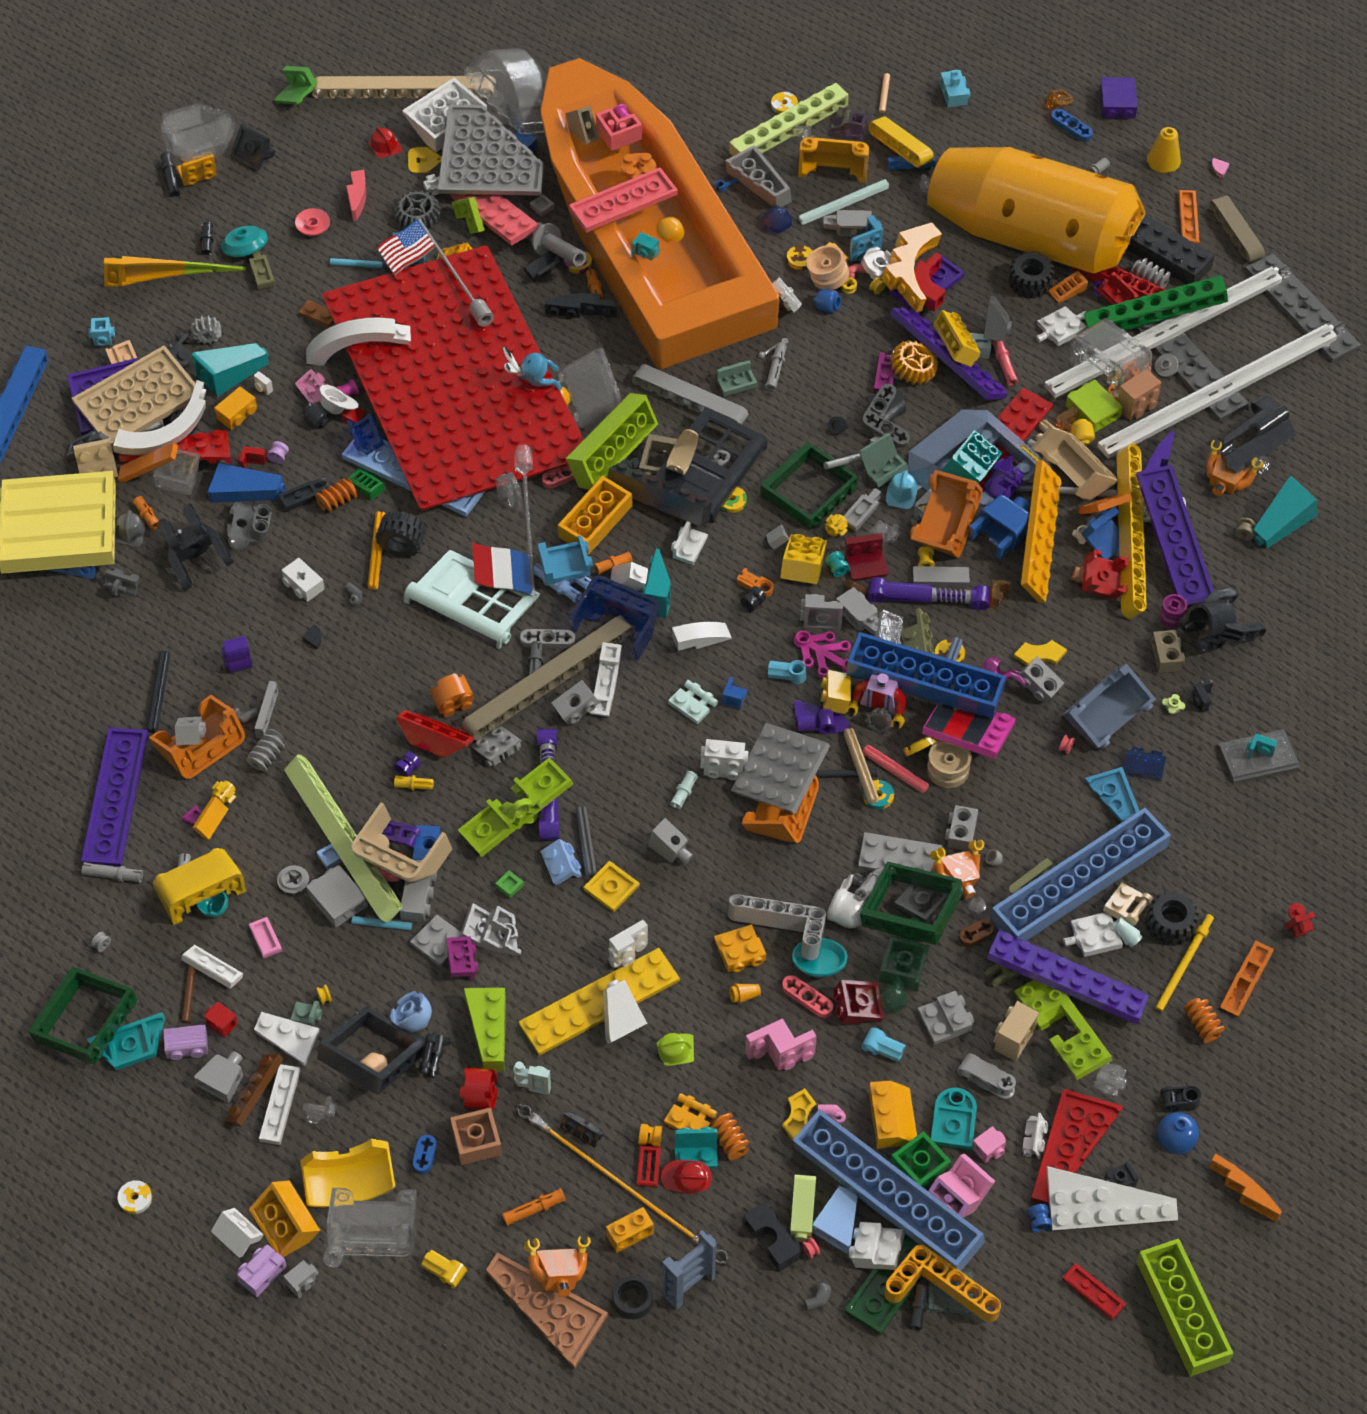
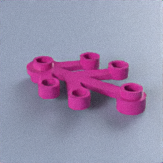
M799 631L794 636V644L801 648L802 662L805 664L806 669L812 668L814 660L810 657L809 649L816 653L819 677L823 678L827 675V673L822 674L820 671L825 670L828 672L829 670L826 666L825 658L840 666L844 673L847 672L849 658L844 660L832 652H849L851 648L850 642L841 641L840 643L826 645L815 643L821 641L833 643L835 641V634L831 631L817 635H810L807 631ZM827 636H832L833 638H832V639H827L826 637H827Z

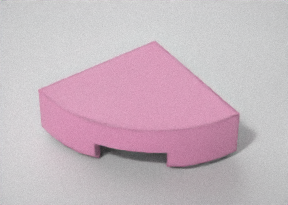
M1213 158L1212 168L1217 176L1223 178L1229 163Z

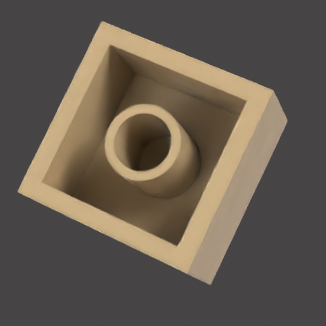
M1018 1001L1014 1007L1010 1006L1005 1015V1022H1000L996 1028L995 1033L997 1034L993 1041L996 1043L994 1050L1016 1062L1035 1032L1039 1012Z

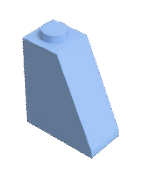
M839 1185L813 1223L812 1233L848 1254L851 1246L858 1196L851 1189L843 1188Z

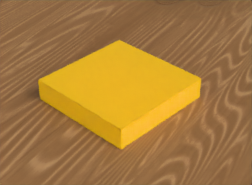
M609 861L584 886V891L612 912H615L640 886V883Z

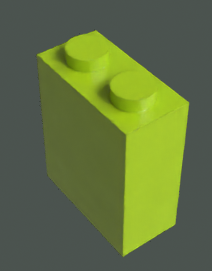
M1096 380L1085 383L1080 389L1070 392L1066 401V407L1078 419H1086L1093 424L1094 433L1120 418L1123 406Z

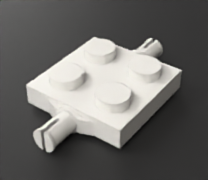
M780 277L772 283L778 292L779 297L783 299L784 306L789 311L795 312L802 303L794 295L792 287H788Z
M1065 306L1038 320L1037 325L1043 333L1036 336V340L1040 343L1048 338L1057 346H1060L1087 332V326L1082 322L1086 311L1075 315Z
M1106 912L1072 920L1071 926L1074 936L1063 938L1065 947L1076 944L1081 949L1084 957L1120 949L1123 943L1117 930L1113 927L1114 922L1111 915Z

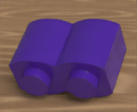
M246 636L223 641L224 647L220 649L225 669H229L230 673L253 668Z

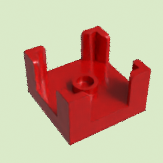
M1094 549L1085 556L1082 591L1117 599L1126 593V584L1120 587L1121 571L1128 566V558L1119 556L1114 561L1100 558L1098 556L1102 554V551Z

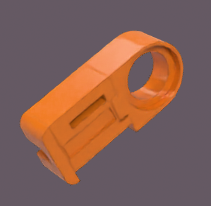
M744 568L742 575L739 574L737 577V584L748 590L753 586L759 588L768 586L770 590L764 592L766 597L771 596L773 593V583L762 576L760 578L748 572L747 568Z

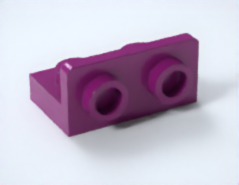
M471 936L446 938L450 977L469 976V981H474L475 974H478L477 961L474 962L473 956L476 955L475 944L471 943Z

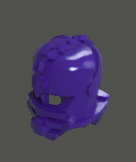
M1009 455L1006 460L1001 458L990 468L993 474L985 483L983 492H987L993 499L999 495H1004L1010 499L1015 490L1022 485L1023 472L1012 465L1013 456Z

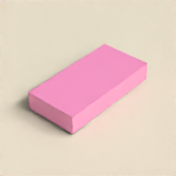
M267 917L248 924L263 959L282 952V948Z

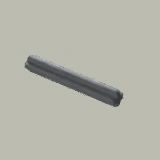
M585 806L577 807L576 815L586 876H595L596 866L587 809Z

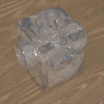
M1105 1064L1097 1074L1094 1087L1107 1095L1117 1097L1119 1090L1124 1091L1128 1079H1125L1126 1070L1116 1064Z

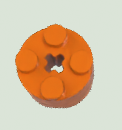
M457 674L446 676L437 681L438 685L435 688L433 686L430 688V694L437 709L444 717L454 715L455 710L460 708L464 711L472 707L471 702L474 699V695L465 676L462 674L461 677H458Z

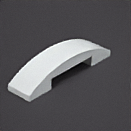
M602 643L594 696L599 701V704L590 712L592 715L606 717L610 715L622 645Z

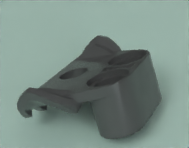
M235 502L229 511L234 516L232 527L230 524H227V536L231 548L235 551H241L250 543H261L266 540L272 511L265 504H260L256 507ZM244 521L247 526L242 528L237 526L236 523Z

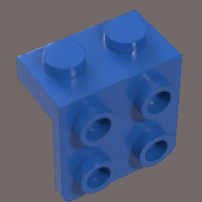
M1115 506L1109 511L1108 509L1103 510L1098 514L1100 518L1097 520L1095 517L1086 523L1087 528L1081 533L1093 549L1102 551L1099 557L1109 559L1119 551V528L1111 520L1119 513Z

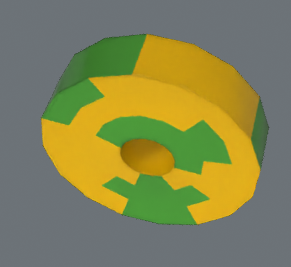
M736 487L721 509L730 513L739 512L744 509L747 496L743 489Z

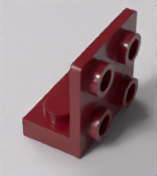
M882 533L845 538L844 552L850 566L849 571L853 581L888 576V569L882 551Z

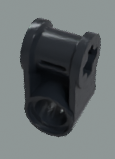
M1168 1086L1160 1090L1164 1103L1162 1110L1165 1113L1192 1111L1197 1109L1200 1104L1201 1091L1195 1086ZM1187 1097H1193L1195 1100H1189Z

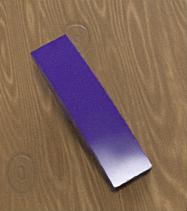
M1171 431L1159 444L1145 470L1168 465L1175 432Z

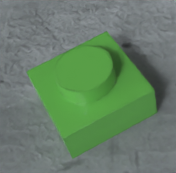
M508 871L495 883L496 888L509 898H512L524 886V882L511 871Z

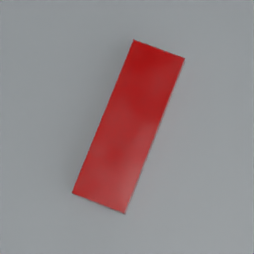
M1077 1263L1062 1277L1066 1284L1111 1320L1126 1306L1124 1301Z

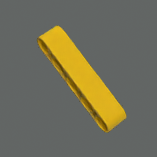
M884 116L869 122V132L875 138L915 167H920L933 161L934 155L929 147Z

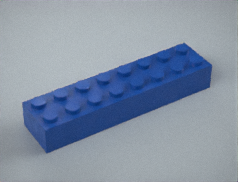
M859 632L850 654L846 675L862 680H869L872 674H886L889 679L898 682L899 689L902 692L991 719L995 715L1006 680V676L861 632Z

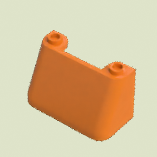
M935 470L928 481L932 492L920 524L912 527L910 537L916 543L959 558L963 552L969 534V527L975 518L983 490L976 481Z
M212 695L205 698L198 708L200 716H202V722L206 723V734L200 744L176 746V735L171 738L166 731H158L149 737L156 750L186 779H191L239 746L245 739V732L234 709Z
M816 775L795 814L759 802L755 813L747 812L745 814L742 825L747 831L790 843H799L818 792L819 782Z

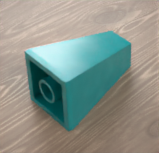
M257 343L192 353L196 377L201 382H204V385L217 397L269 364L268 352Z
M1292 476L1289 477L1254 528V540L1260 546L1264 545L1266 548H1269L1318 516L1317 499Z

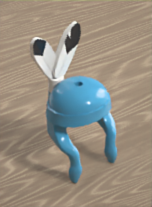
M507 347L503 348L504 354L510 362L504 364L505 370L508 373H516L521 379H526L533 386L542 387L554 384L557 389H562L560 382L555 379L543 378L547 371V365H550L556 372L559 371V367L551 360L546 359L541 353L527 355L523 359L520 368Z

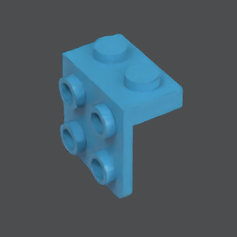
M874 215L867 217L866 233L853 237L850 240V262L861 261L870 248L877 247L881 248L880 251H882L883 228L881 222L877 221Z

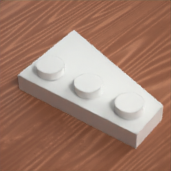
M261 1012L254 1028L255 1033L279 1047L287 1055L292 1056L304 1066L319 1034V1028Z

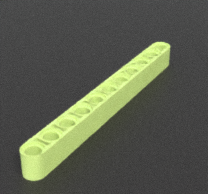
M297 755L285 768L287 776L375 913L384 922H390L402 909L400 901L378 867L354 854L352 843L357 835L309 761L302 755Z

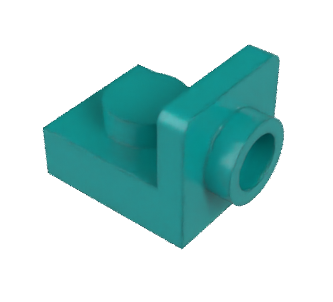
M1255 734L1254 739H1249L1246 750L1249 753L1247 758L1251 759L1254 751L1273 757L1278 741Z

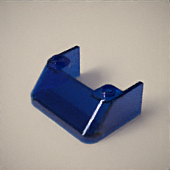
M595 576L590 581L569 618L571 631L575 633L583 619L589 621L599 620L604 612L615 617L622 616L627 622L636 626L633 632L636 640L633 645L635 659L639 660L653 635L659 613L658 601L653 597L604 576Z

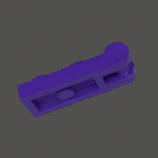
M390 821L381 834L385 835L391 843L413 849L416 844L415 839L420 836L422 830L412 825Z

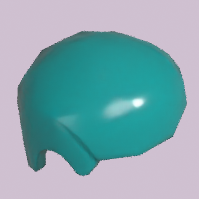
M223 891L196 905L205 916L216 918L225 912L229 899Z

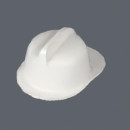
M322 385L319 391L322 395L320 403L330 413L340 414L344 409L358 408L357 401L339 389L330 385Z

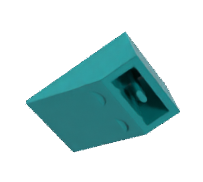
M974 430L941 471L976 481L979 484L1002 453Z
M656 549L655 555H651L649 566L651 569L647 572V584L642 589V607L645 609L646 615L667 618L670 607L671 582L659 549Z

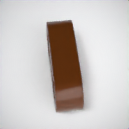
M983 919L962 929L959 935L960 943L965 947H972L989 939L994 934V923L988 919ZM982 926H984L985 928L989 927V932H987L986 930L981 931ZM965 934L972 936V940L964 939Z

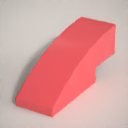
M364 170L351 172L352 185H347L353 221L358 220L365 204L366 181Z

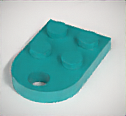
M949 1088L941 1092L937 1097L931 1140L937 1146L972 1150L977 1105L974 1097L968 1091L961 1088ZM958 1095L962 1098V1101L959 1103L953 1102L951 1097Z

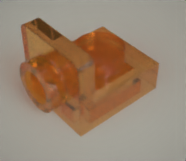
M1064 89L1050 90L1044 105L1050 111L1059 109L1060 106L1072 104L1074 98Z
M1072 407L1058 415L1056 428L1070 433L1071 426L1077 420L1079 411Z
M992 581L990 608L997 609L998 603H1002L1003 594L1010 593V581Z

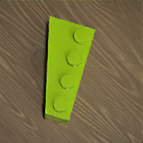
M464 988L465 1000L483 1069H495L497 1072H505V988Z

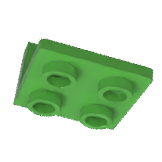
M286 66L282 71L290 84L274 101L275 103L294 105L301 103L303 98L312 92L313 88L317 85L308 67Z

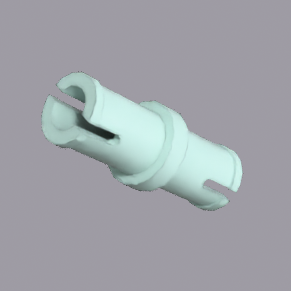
M692 771L686 772L683 781L677 786V792L670 802L672 807L679 810L682 808L687 796H690L692 793L691 789L698 778L697 774Z

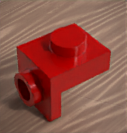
M244 446L242 453L238 455V464H240L241 468H246L247 463L265 465L267 460L265 449Z

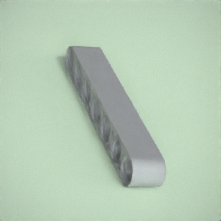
M642 364L632 377L634 385L638 384L643 389L650 392L654 391L657 395L666 399L670 398L673 402L682 406L686 405L689 409L698 413L702 412L706 406L740 424H743L749 415L748 411L738 404L646 364Z

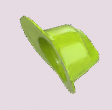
M669 1033L657 1042L658 1054L664 1065L674 1066L694 1061L693 1035Z

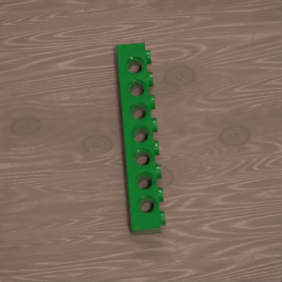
M1222 275L1091 310L1084 313V319L1090 339H1095L1228 302V294Z

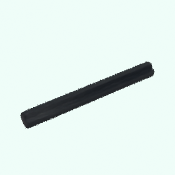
M162 650L159 654L147 724L149 733L158 732L170 661L169 651Z

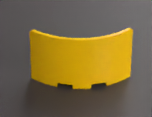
M370 1139L359 1146L350 1148V1153L339 1155L338 1151H312L301 1159L307 1205L310 1207H337L374 1199L394 1189L395 1181L388 1142Z

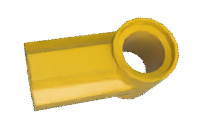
M433 1250L425 1255L421 1264L424 1269L438 1276L442 1283L450 1284L452 1289L456 1288L467 1272L465 1266L456 1260L450 1261Z

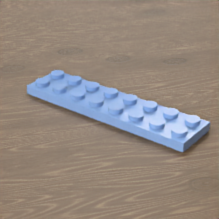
M361 429L342 453V459L410 490L389 442ZM485 491L442 504V506L467 517Z

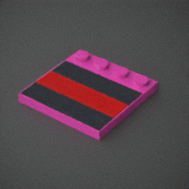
M938 703L924 725L922 734L996 759L1014 727L1016 718L1005 713L995 712L993 719Z

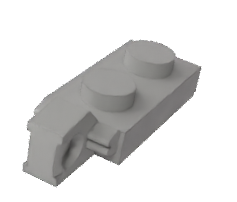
M875 488L869 496L866 494L862 495L848 510L844 517L848 522L849 528L857 531L879 505L878 500L881 498V491Z

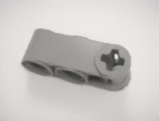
M967 1054L957 1069L959 1076H965L968 1078V1081H972L980 1088L983 1087L984 1090L990 1091L1000 1098L1009 1099L1014 1095L1015 1078L974 1054Z

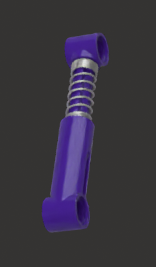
M875 577L870 579L868 583V600L878 603L889 600L930 604L932 601L937 602V600L941 602L946 601V603L948 601H951V603L955 601L956 603L961 602L962 604L964 602V604H969L974 610H987L990 604V589L984 585H976L971 590L961 591L960 589L957 591L954 589L952 591L951 589L946 590V588L941 590V588H933L932 585L887 582L883 578Z
M556 729L537 730L540 764L549 757L555 761V748H557ZM557 797L539 811L540 840L560 839Z

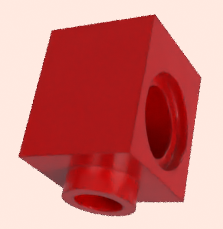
M219 1002L209 1007L204 1015L206 1025L224 1038L238 1024L236 1014Z

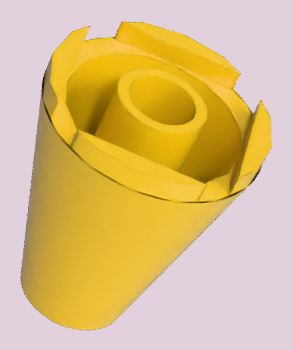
M1163 128L1147 155V162L1150 168L1156 172H1174L1180 166L1181 157L1178 133L1174 128Z

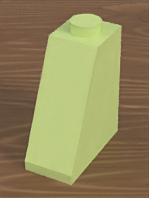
M795 1175L790 1237L797 1242H806L812 1235L816 1176Z

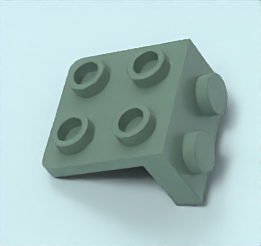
M888 433L859 451L867 476L878 488L893 479L898 473H903L909 469L907 463L897 454L892 437Z

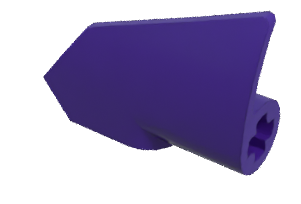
M794 701L797 732L844 733V730L850 725L840 713L802 701Z

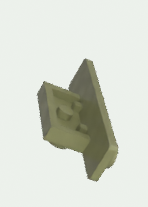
M917 608L918 624L901 630L903 645L935 654L934 647L931 644L932 633L928 625L930 618L926 612L924 613L920 608Z

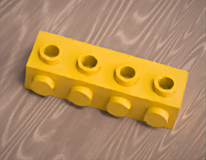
M942 310L933 323L935 329L952 358L957 362L972 367L981 353L977 343L972 339V335L967 331L966 325L961 321V317L957 313H949Z

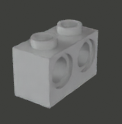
M1038 656L1031 660L1018 674L1026 681V685L1021 684L1027 687L1034 694V697L1043 703L1052 698L1064 684Z
M955 805L954 812L949 814L948 823L951 824V829L947 828L945 840H948L947 847L971 852L968 845L974 837L978 809Z

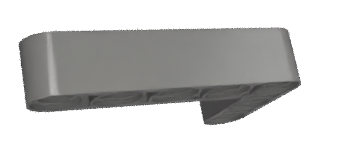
M740 894L730 896L728 904L729 919L804 932L801 956L807 960L818 958L826 918L824 909Z

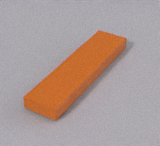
M1179 190L1178 202L1181 236L1199 245L1196 191Z
M173 442L121 465L118 481L121 483L127 482L175 461L178 445Z

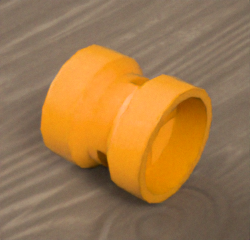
M641 1124L639 1145H646L648 1143L654 1147H660L662 1126L649 1127L648 1124Z

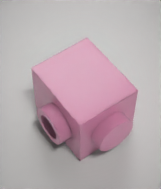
M992 1126L973 1140L972 1149L984 1163H987L992 1158L998 1159L1004 1154L1006 1139L1000 1131H996Z

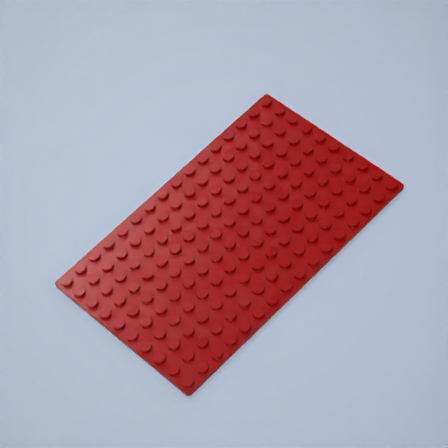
M481 246L446 257L474 300H484L493 313V321L484 327L479 326L470 313L469 305L472 301L443 258L403 269L396 276L393 273H389L322 294L335 325L363 318L395 319V324L410 326L411 341L409 345L386 341H368L349 345L345 348L420 510H426L569 465L566 458L584 440L560 390L554 384L542 387L533 386L526 379H521L516 373H508L505 370L504 364L510 362L504 354V347L509 349L520 368L523 359L527 355L541 352L488 246ZM547 366V371L543 378L554 379Z

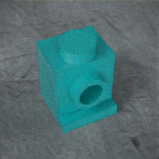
M640 232L632 242L633 256L637 254L642 258L652 261L660 253L659 240L643 232Z

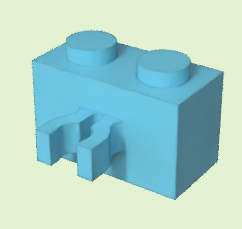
M961 70L942 72L940 86L947 107L967 105L970 98V90L966 88V78L962 76Z

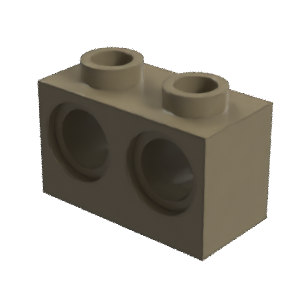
M1176 630L1153 632L1151 644L1158 673L1181 671L1182 664H1185V655L1181 653V639L1177 637Z

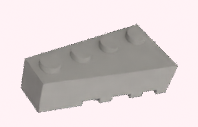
M755 145L725 160L728 174L736 178L774 208L779 209L792 202L790 188Z

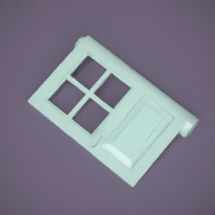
M449 550L418 583L411 582L408 585L404 594V603L409 604L412 600H415L496 640V648L500 649L511 638L510 628L536 601L540 593L532 590V595L509 590L523 597L514 608H511L497 601L506 591L505 589H500L493 598L476 591L480 585L475 583L474 562ZM472 594L488 601L479 613L462 605ZM492 604L509 611L500 623L483 616Z

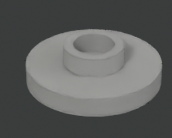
M1164 354L1155 362L1156 372L1165 378L1173 376L1179 367L1178 360L1171 354Z

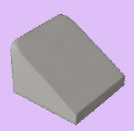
M782 525L766 534L767 541L773 549L789 540Z

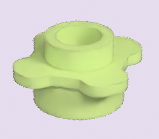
M1173 694L1168 699H1163L1162 704L1170 714H1175L1185 708V704L1180 701L1179 696Z

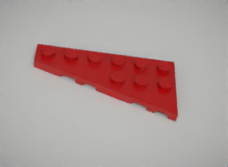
M227 430L196 433L195 435L186 436L177 443V452L198 457V462L200 460H208L209 463H216V460H225V463H232ZM119 453L120 462H130L144 456Z

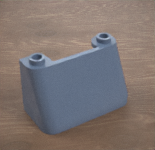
M1124 664L1112 671L1062 715L1096 749H1103L1110 743L1109 739L1112 734L1142 710L1145 713L1153 707L1152 702L1156 698L1127 664Z

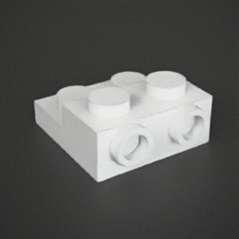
M644 920L609 939L608 951L610 957L608 960L613 968L617 967L619 969L633 963L635 951H642L648 944V925Z
M860 1222L859 1228L854 1229L855 1245L849 1248V1257L852 1259L855 1268L896 1270L905 1233L903 1229L882 1228L881 1223Z

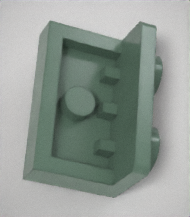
M749 360L716 370V382L724 397L757 387V381L751 371Z

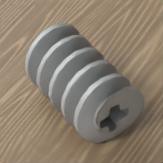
M1146 258L1142 261L1137 260L1131 269V274L1164 289L1169 281L1170 272L1163 275L1165 269H1161L1158 272L1159 266L1156 265L1152 268L1153 262L1146 265Z
M267 729L261 740L257 742V746H254L252 752L246 757L248 764L257 770L266 772L268 770L266 766H271L272 764L270 760L274 761L276 759L275 755L280 754L279 749L285 747L282 743L284 741L282 734L273 729Z

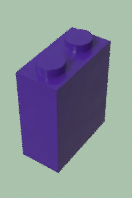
M1101 77L1099 89L1102 118H1136L1137 97L1135 78Z

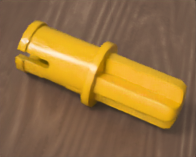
M396 775L394 787L407 788L412 791L415 789L431 790L434 787V780L416 778L415 775L412 777Z

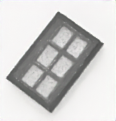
M1284 729L1259 734L1278 741L1273 757L1254 751L1251 759L1247 758L1249 751L1246 750L1249 739L1253 740L1254 736L1218 743V748L1233 784L1300 768Z

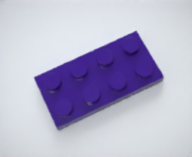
M942 256L940 269L930 279L934 284L947 291L964 278L965 272ZM897 289L891 290V295L906 307L912 308Z

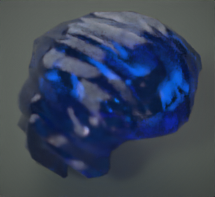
M775 205L763 217L764 226L775 233H781L791 227L792 216L786 209Z

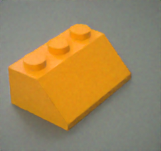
M893 1081L870 1082L869 1099L877 1149L903 1147L917 1136L910 1088Z
M290 1181L271 1182L249 1208L272 1249L282 1257L310 1243L320 1231Z

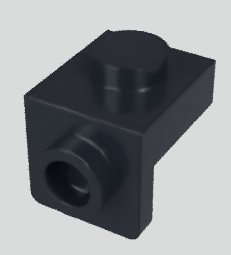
M1211 680L1197 683L1194 685L1192 692L1193 703L1195 707H1199L1202 713L1209 711L1211 704L1207 694L1211 692L1213 686Z

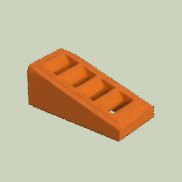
M1077 271L1048 290V293L1059 304L1087 290L1088 281Z

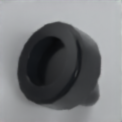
M841 416L832 417L828 422V428L833 434H841L848 428L846 420Z

